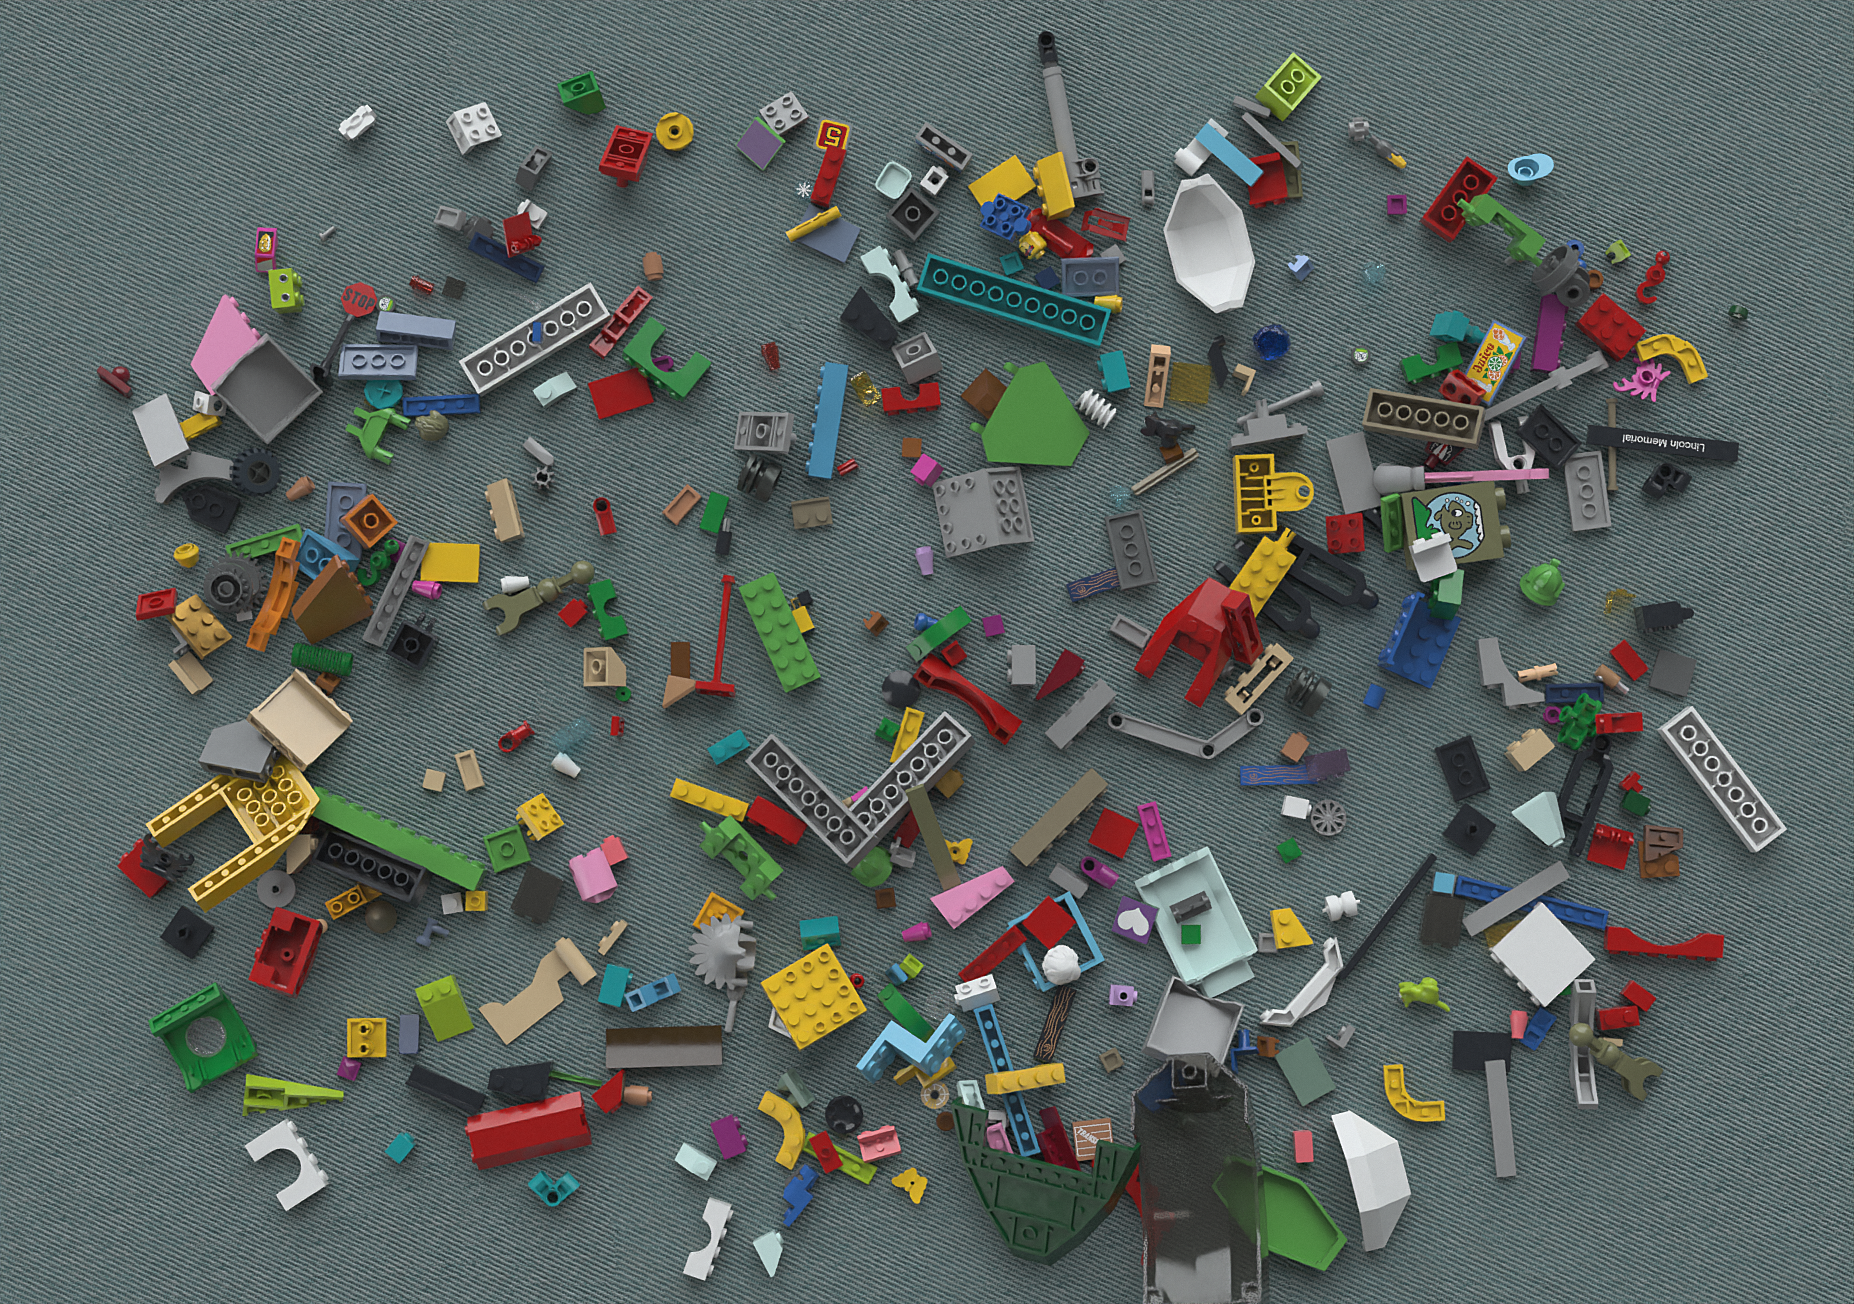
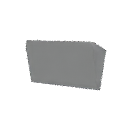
M1057 863L1049 875L1052 881L1068 892L1070 891L1071 894L1079 899L1089 886L1086 880L1061 863Z

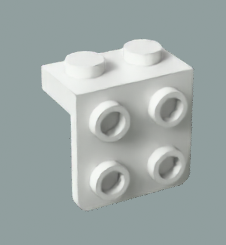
M1441 531L1432 534V539L1425 541L1424 538L1413 541L1414 545L1409 546L1420 581L1426 582L1457 570V565L1449 545V541H1451L1449 533L1443 534Z

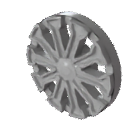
M1334 800L1318 802L1310 813L1312 827L1318 833L1326 836L1339 833L1344 828L1347 820L1344 808ZM1323 803L1326 804V810L1322 807ZM1330 803H1333L1334 806L1330 810ZM1337 807L1341 809L1339 812L1334 813ZM1318 808L1322 813H1317L1315 810ZM1343 815V819H1339L1336 817ZM1314 816L1320 817V819L1315 821ZM1322 822L1320 828H1317L1316 825ZM1335 822L1341 823V826L1338 827ZM1327 825V832H1323L1324 827ZM1331 825L1335 828L1334 832L1331 831Z

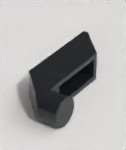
M1223 335L1214 338L1207 353L1219 389L1222 388L1229 373L1220 347L1226 346Z

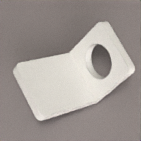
M195 391L193 410L208 415L225 416L227 404L219 396ZM220 400L222 407L219 411H215L214 403Z

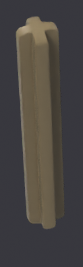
M1191 448L1184 453L1183 458L1166 464L1132 486L1133 493L1136 496L1141 495L1199 457L1196 449Z

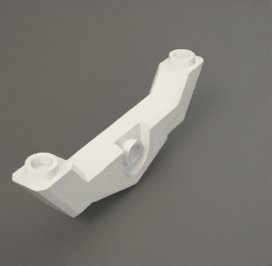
M1330 937L1323 944L1325 947L1323 950L1325 963L1284 1010H1265L1259 1017L1261 1019L1259 1024L1292 1027L1299 1018L1326 1005L1336 979L1335 977L1344 968L1337 937L1333 939Z

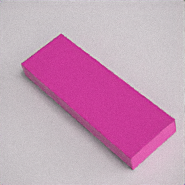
M1156 801L1137 806L1153 862L1172 857Z

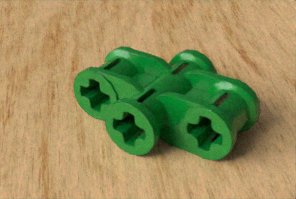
M1583 693L1577 699L1573 709L1570 706H1565L1559 715V720L1565 722L1558 734L1557 741L1569 745L1572 750L1576 751L1582 745L1586 735L1590 738L1597 735L1596 721H1594L1595 714L1600 712L1602 702L1599 700L1595 701L1589 698L1588 694Z

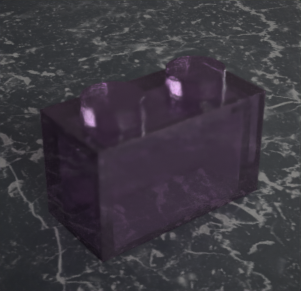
M1346 748L1304 757L1308 779L1315 778L1316 782L1327 780L1328 775H1333V778L1345 776L1344 772L1351 771Z

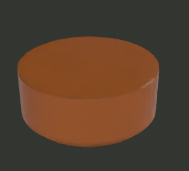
M1598 270L1588 271L1590 277L1589 288L1591 290L1599 288L1604 281L1602 273Z

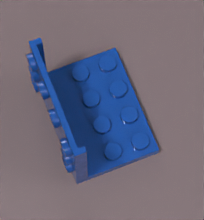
M1417 591L1404 598L1401 605L1402 610L1385 648L1379 654L1377 666L1431 689L1461 618L1454 616L1451 621L1429 617L1430 609H1427V603L1420 600L1424 598L1425 594Z

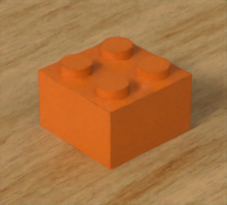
M373 494L367 495L340 519L341 523L364 549L372 547L398 523Z

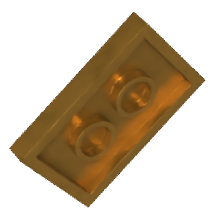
M197 594L176 606L174 614L165 615L202 660L233 638Z

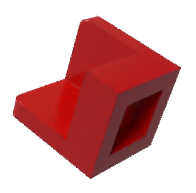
M957 640L941 651L951 667L967 657Z

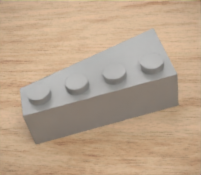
M1101 678L1098 679L1044 734L1060 750L1063 747L1067 749L1074 742L1072 738L1076 734L1080 736L1087 729L1085 725L1090 720L1092 722L1097 720L1101 716L1099 712L1104 707L1108 709L1115 702L1113 698L1117 694Z

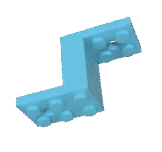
M949 1013L927 1043H924L891 1020L856 1067L869 1082L874 1084L876 1080L882 1077L883 1071L894 1061L896 1054H898L932 1077L934 1073L938 1072L942 1062L951 1055L955 1045L963 1039L966 1030L957 1018Z

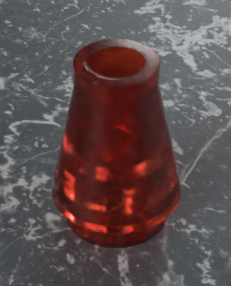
M775 341L761 345L762 350L760 352L770 371L781 368L778 345L776 346Z

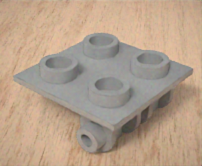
M792 91L759 110L769 127L780 137L786 134L788 130L791 132L792 127L796 129V125L799 126L802 123H806V120L809 119V116Z

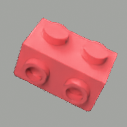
M882 1126L879 1130L873 1132L864 1131L861 1135L857 1136L864 1163L902 1153L894 1126Z

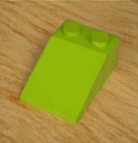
M1293 52L1255 95V98L1283 122L1322 77Z
M454 974L415 989L420 1005L438 1042L474 1028Z

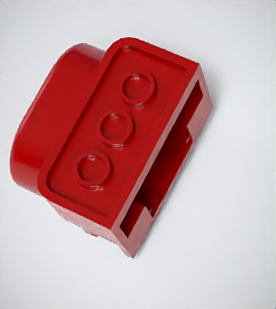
M276 907L268 929H264L261 935L263 942L261 947H257L254 958L256 960L248 980L268 990L297 999L302 986L309 977L317 955L318 943L323 932L322 923L318 920Z

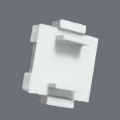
M368 105L365 107L361 106L347 120L345 119L340 124L341 127L338 130L348 141L350 139L353 141L355 139L358 140V137L370 126H374L377 115Z

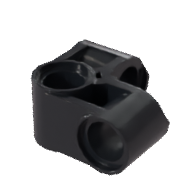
M1662 463L1653 469L1641 490L1656 500L1663 496L1667 486L1681 492L1683 495L1693 477L1670 463ZM1662 467L1667 469L1666 477L1660 473Z

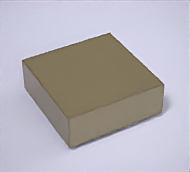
M1116 1047L1099 1055L1107 1073L1124 1065Z

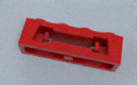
M1232 590L1220 604L1233 645L1232 649L1235 660L1252 665L1264 651L1249 594ZM1228 609L1231 610L1230 614L1235 615L1236 619L1229 616Z

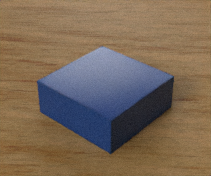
M533 322L532 341L534 344H542L543 324L541 322Z

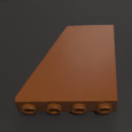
M338 554L333 556L291 608L295 622L311 645L373 615L371 608L373 602L370 596L364 595L366 592L362 584H357L356 575L353 571L349 572L348 563L345 559L341 560Z

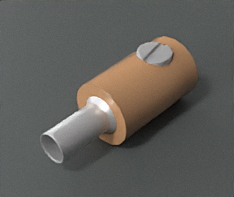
M1601 664L1595 671L1594 675L1597 679L1603 681L1610 688L1617 687L1624 694L1629 691V688L1620 682L1621 677L1604 664Z

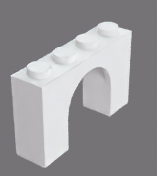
M288 1119L280 1122L245 1145L255 1162L275 1149L280 1148L291 1150L299 1158L301 1172L298 1179L292 1185L276 1194L286 1211L329 1184L327 1182V1174L324 1170L320 1171L317 1166L318 1161L313 1153L310 1154L308 1152L306 1141L303 1137L298 1136L296 1125L293 1121L289 1122Z

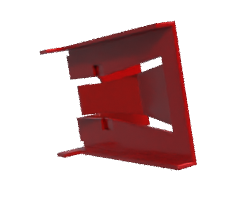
M1094 208V210L1084 212L1081 231L1090 230L1092 233L1127 242L1126 236L1131 218L1107 212L1100 208ZM1089 216L1102 218L1098 220V225L1108 229L1088 224ZM1106 220L1124 222L1125 224L1109 222Z

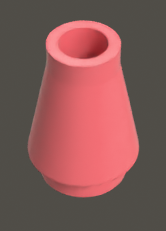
M1513 1010L1511 1015H1509L1512 1038L1523 1039L1529 1017H1527V1012Z

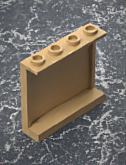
M295 669L292 675L262 704L254 708L246 718L257 731L302 772L339 738L353 722L347 712L342 711L333 699L328 698L319 686L309 681L307 675L298 669Z

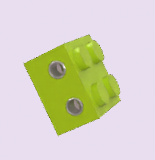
M292 268L268 270L272 309L278 314L302 312L304 297L300 295V287H302L301 276H298V273Z

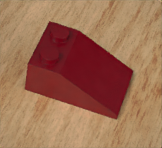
M1064 649L1034 700L1042 699L1072 680L1076 675L1080 676L1086 667L1083 665L1085 660Z

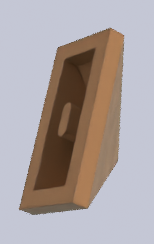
M668 675L662 707L664 709L695 690L696 681Z

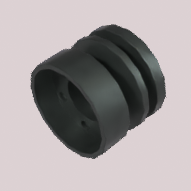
M753 453L741 470L737 490L742 491L745 485H748L745 494L749 495L754 488L756 489L755 498L767 503L778 483L783 467L771 462L767 468H763L765 459L761 458L758 464H756L758 455Z
M1304 666L1291 680L1283 700L1289 702L1292 696H1294L1295 698L1291 705L1294 707L1299 701L1303 702L1300 711L1312 717L1326 698L1332 683L1323 677L1316 683L1313 682L1315 672H1311L1308 678L1305 677L1309 668Z

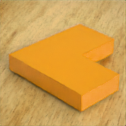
M711 892L693 926L700 930L701 923L711 926L712 916L722 920L725 913L729 915L732 922L737 916L742 917L745 910Z

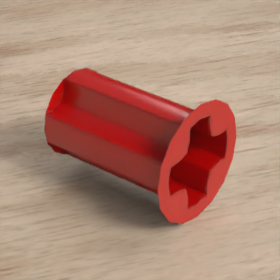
M852 458L838 466L837 470L841 476H844L859 468L855 459Z

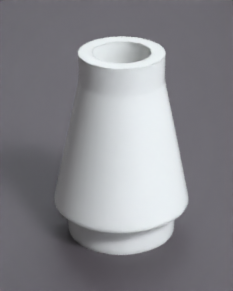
M505 576V578L500 579L503 594L508 593L510 595L530 587L528 576Z
M561 752L557 754L551 763L554 769L573 778L581 770L565 753L562 754Z

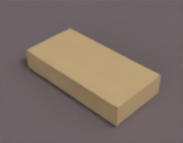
M474 749L456 754L455 758L465 790L470 791L485 786Z

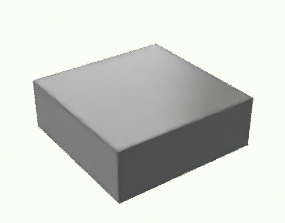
M1258 933V952L1278 953L1274 933Z

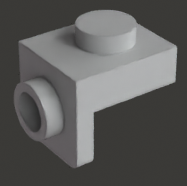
M172 626L170 629L181 643L172 651L174 654L181 653L183 655L191 647L175 627Z
M897 837L896 843L892 842L888 853L891 854L890 862L899 864L902 867L912 868L916 852L900 847L901 837Z

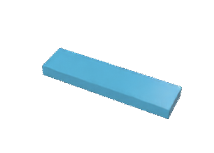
M1208 123L1195 136L1201 144L1249 186L1252 187L1264 174L1258 166Z

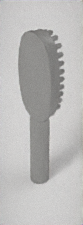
M747 972L736 973V978L747 979ZM727 984V996L730 999L725 1031L732 1032L737 1002L743 997L745 986H735L731 990Z

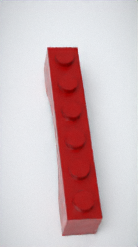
M932 653L928 655L913 675L915 679L927 688L947 692L968 704L981 717L989 733L1004 745L1008 743L1023 722Z
M1605 926L1603 949L1609 950V954H1620L1621 951H1628V955L1640 956V952H1645L1649 957H1659V954H1667L1666 958L1678 959V955H1686V959L1697 960L1698 956L1705 957V961H1717V958H1723L1724 935L1700 933L1680 944L1656 945L1641 939L1628 928Z

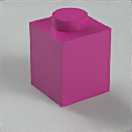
M923 453L910 472L915 476L914 481L921 486L926 484L932 487L944 468Z

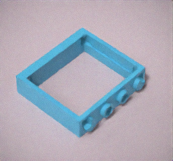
M1070 891L1054 898L1053 900L1057 904L1063 900L1066 901L1094 956L1093 959L1079 965L1081 972L1104 961L1105 959ZM1034 909L1007 922L1009 925L1006 928L1007 931L1013 925L1023 922ZM1025 943L1020 945L1017 951L1019 955L1024 954L1027 960L1024 964L1028 972L1032 971L1036 978L1033 979L1037 990L1041 988L1044 992L1056 986V984L1050 981L1044 982Z

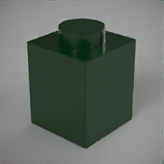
M1628 790L1625 792L1619 807L1638 817H1643L1649 813L1652 805H1650L1651 799L1633 790Z

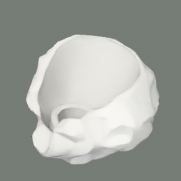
M1058 945L1050 949L1044 957L1042 967L1047 980L1053 984L1063 985L1064 983H1069L1072 980H1077L1081 974V969L1077 962V954L1073 949L1065 945Z

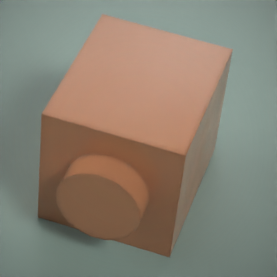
M1291 733L1279 752L1296 763L1310 743L1306 741L1307 737L1302 733Z

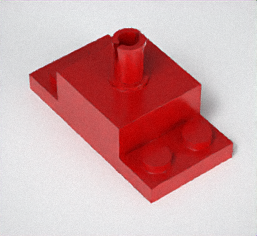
M616 125L599 164L598 171L603 175L617 177L616 185L621 188L628 186V180L639 182L647 163L648 149L653 139V133Z

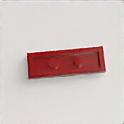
M612 716L611 736L622 737L624 735L625 719L623 717Z

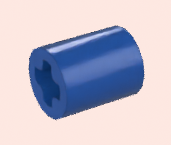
M1370 684L1363 704L1379 710L1387 690Z

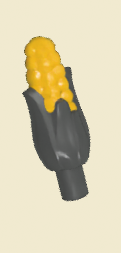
M1374 134L1370 137L1369 141L1375 145V150L1380 156L1401 169L1406 167V162L1400 156V153L1388 141L1380 140Z

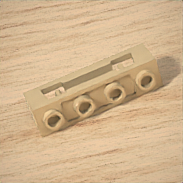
M1278 643L1274 645L1269 644L1263 651L1265 655L1261 659L1257 658L1250 665L1252 669L1248 673L1243 672L1237 679L1239 683L1235 687L1231 686L1224 693L1226 697L1223 700L1239 715H1242L1294 659ZM1271 656L1274 657L1268 663L1271 668H1274L1281 662L1275 671H1270L1250 693L1252 696L1243 703V700L1249 694L1245 690L1238 696L1236 693L1253 680L1266 666L1265 662Z

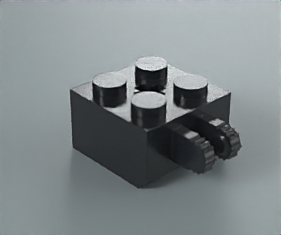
M1677 601L1634 608L1637 631L1643 630V634L1659 631L1660 627H1662V631L1676 629L1678 624L1683 623V620L1692 618L1694 611L1691 607L1681 608V604Z
M424 612L419 615L415 624L407 620L402 621L386 651V654L420 672H423L441 639L431 633L437 621L436 618L430 619L425 630L420 628L426 618V613ZM416 641L417 648L411 651L409 644Z

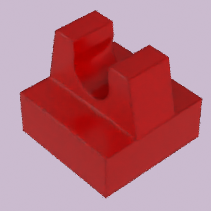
M1633 771L1618 784L1624 791L1631 789L1639 793L1643 789L1637 782L1641 776Z

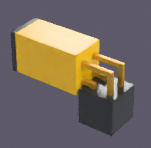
M808 590L796 594L797 597L790 600L794 607V611L791 612L802 636L815 630L804 606L813 602ZM796 599H799L800 603H798L800 608L796 609L793 604V601Z

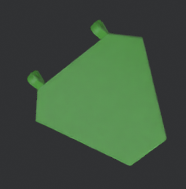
M1045 361L1018 368L1011 362H1006L1003 369L1014 374V377L987 425L984 428L980 424L972 422L969 427L972 431L981 435L987 461L1071 466L1089 435L1088 429Z

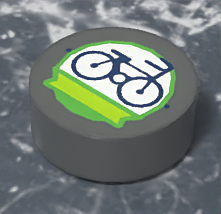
M382 295L377 299L376 306L379 311L393 313L396 309V301L390 295Z
M1363 345L1356 346L1351 352V359L1357 365L1366 364L1371 356L1370 350Z

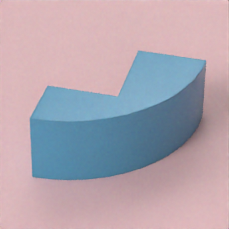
M672 973L625 994L631 1011L634 1012L681 991L675 974Z

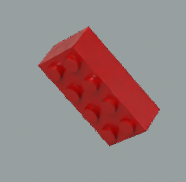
M1466 156L1419 222L1451 243L1466 223V218L1462 216L1464 210L1457 205L1459 200L1463 199L1469 204L1474 196L1487 194L1498 178Z

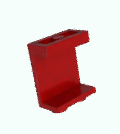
M1276 152L1248 158L1264 172L1252 187L1248 185L1249 205L1255 207V209H1262L1266 207V204L1274 203V205H1281L1285 203V200H1289L1281 154Z

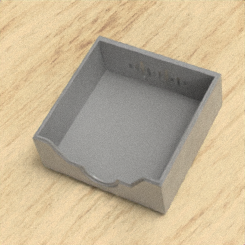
M267 333L210 385L212 390L267 445L323 393L321 387Z
M1172 976L1166 983L1141 1052L1213 1082L1220 1074L1244 1005L1238 1002L1205 997L1197 993L1194 988L1187 986L1182 979Z

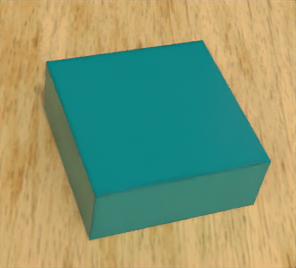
M1017 251L999 258L1006 276L1024 270Z

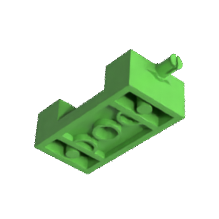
M1488 194L1474 196L1469 204L1463 199L1459 200L1457 205L1464 210L1462 216L1466 218V223L1473 227L1486 225L1490 222L1497 226L1500 225L1504 228V233L1510 237L1514 236L1506 248L1513 259L1517 261L1528 260L1537 267L1541 265L1542 260L1536 254L1545 243V238Z
M731 815L713 829L705 821L699 825L707 834L705 840L699 846L711 859L721 852L747 879L739 888L752 901L763 893L770 901L777 896L769 887L784 870Z

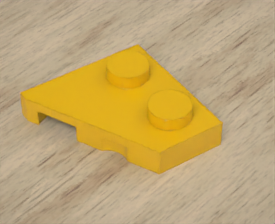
M1291 908L1270 911L1276 949L1313 944L1312 939Z

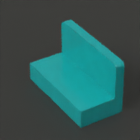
M837 916L802 920L799 922L803 951L818 949L827 943L830 947L841 945Z

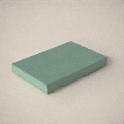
M1308 1037L1275 1054V1059L1302 1106L1336 1088Z

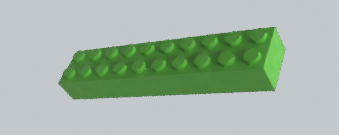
M320 786L312 788L321 800L312 816L397 856L424 866L431 872L472 891L480 889L489 870L484 868L486 864L478 860L469 861L467 860L468 856L461 852L452 853L450 852L451 848L444 844L435 845L432 843L433 839L427 836L420 835L418 837L415 835L416 831L410 828L402 827L401 829L397 827L399 823L390 819L382 820L380 819L381 815L376 812L363 811L364 807L354 802L348 804L346 803V798L337 794L331 796L328 794L329 790Z

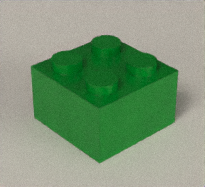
M1457 569L1455 572L1435 578L1430 582L1429 592H1432V596L1427 604V609H1430L1429 617L1453 620L1461 605L1464 570Z

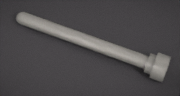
M1320 381L1313 382L1309 389L1268 405V412H1274L1309 396L1319 397L1324 395L1325 393ZM1257 411L1238 418L1237 424L1243 425L1247 420L1258 418Z

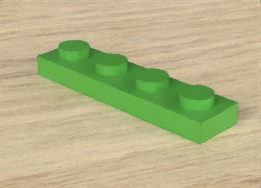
M296 524L225 547L231 557L232 553L236 551L237 556L244 552L245 558L251 554V559L276 552L279 549L282 537L300 542L303 532L300 524Z

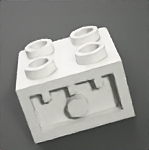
M485 102L453 112L446 121L462 155L468 154L476 145L502 136Z

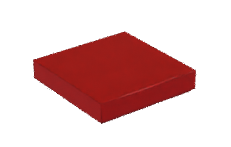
M170 588L138 595L135 614L137 621L174 614L178 596L177 589Z
M1104 807L1088 842L1123 859L1139 824Z
M1049 895L1022 922L1049 950L1076 923Z

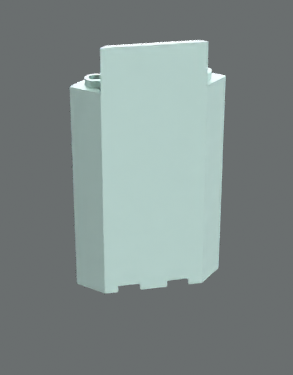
M1208 846L1134 881L1144 903L1158 909L1154 924L1180 978L1186 985L1191 983L1193 986L1199 985L1203 996L1212 998L1255 977L1247 961L1253 958L1252 954L1257 952L1258 949ZM1205 891L1211 902L1212 909L1177 924L1169 906ZM1181 925H1201V944H1181Z

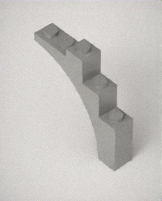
M1574 979L1569 1007L1571 1027L1576 1023H1585L1593 1030L1596 1000L1594 979ZM1569 1039L1571 1062L1568 1074L1571 1087L1574 1088L1578 1109H1598L1593 1055L1589 1053L1591 1049L1587 1046L1577 1047Z

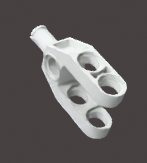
M1527 415L1517 417L1519 427L1528 418ZM1500 422L1489 423L1493 452L1499 466L1503 470L1516 469L1513 462L1518 460L1522 464L1521 469H1531L1535 451L1522 440L1524 447L1523 455L1508 457ZM1527 479L1515 480L1517 494L1530 492Z

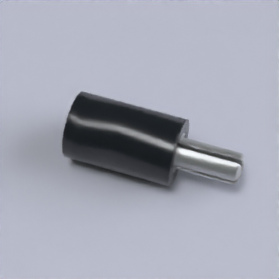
M725 518L723 530H718L715 547L716 554L729 556L732 532H729L730 519L727 521V518Z

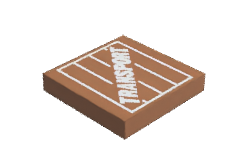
M1111 1118L1072 1122L1077 1161L1094 1159L1096 1143L1099 1139L1113 1143Z

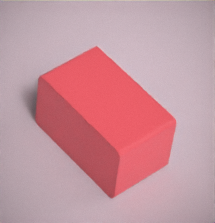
M1310 1130L1293 1131L1294 1160L1297 1163L1313 1162L1312 1132Z

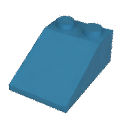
M306 529L300 540L301 545L295 560L300 562L299 569L313 580L316 579L333 556L337 554L341 560H346L350 568L349 572H354L360 562L359 558L345 548L310 529Z

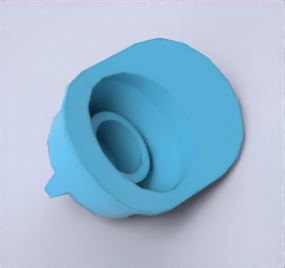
M1532 154L1510 161L1508 173L1512 176L1514 183L1529 186L1536 182L1537 179L1551 173L1554 164L1551 157L1545 154Z

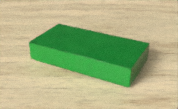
M711 491L699 528L718 534L729 497Z

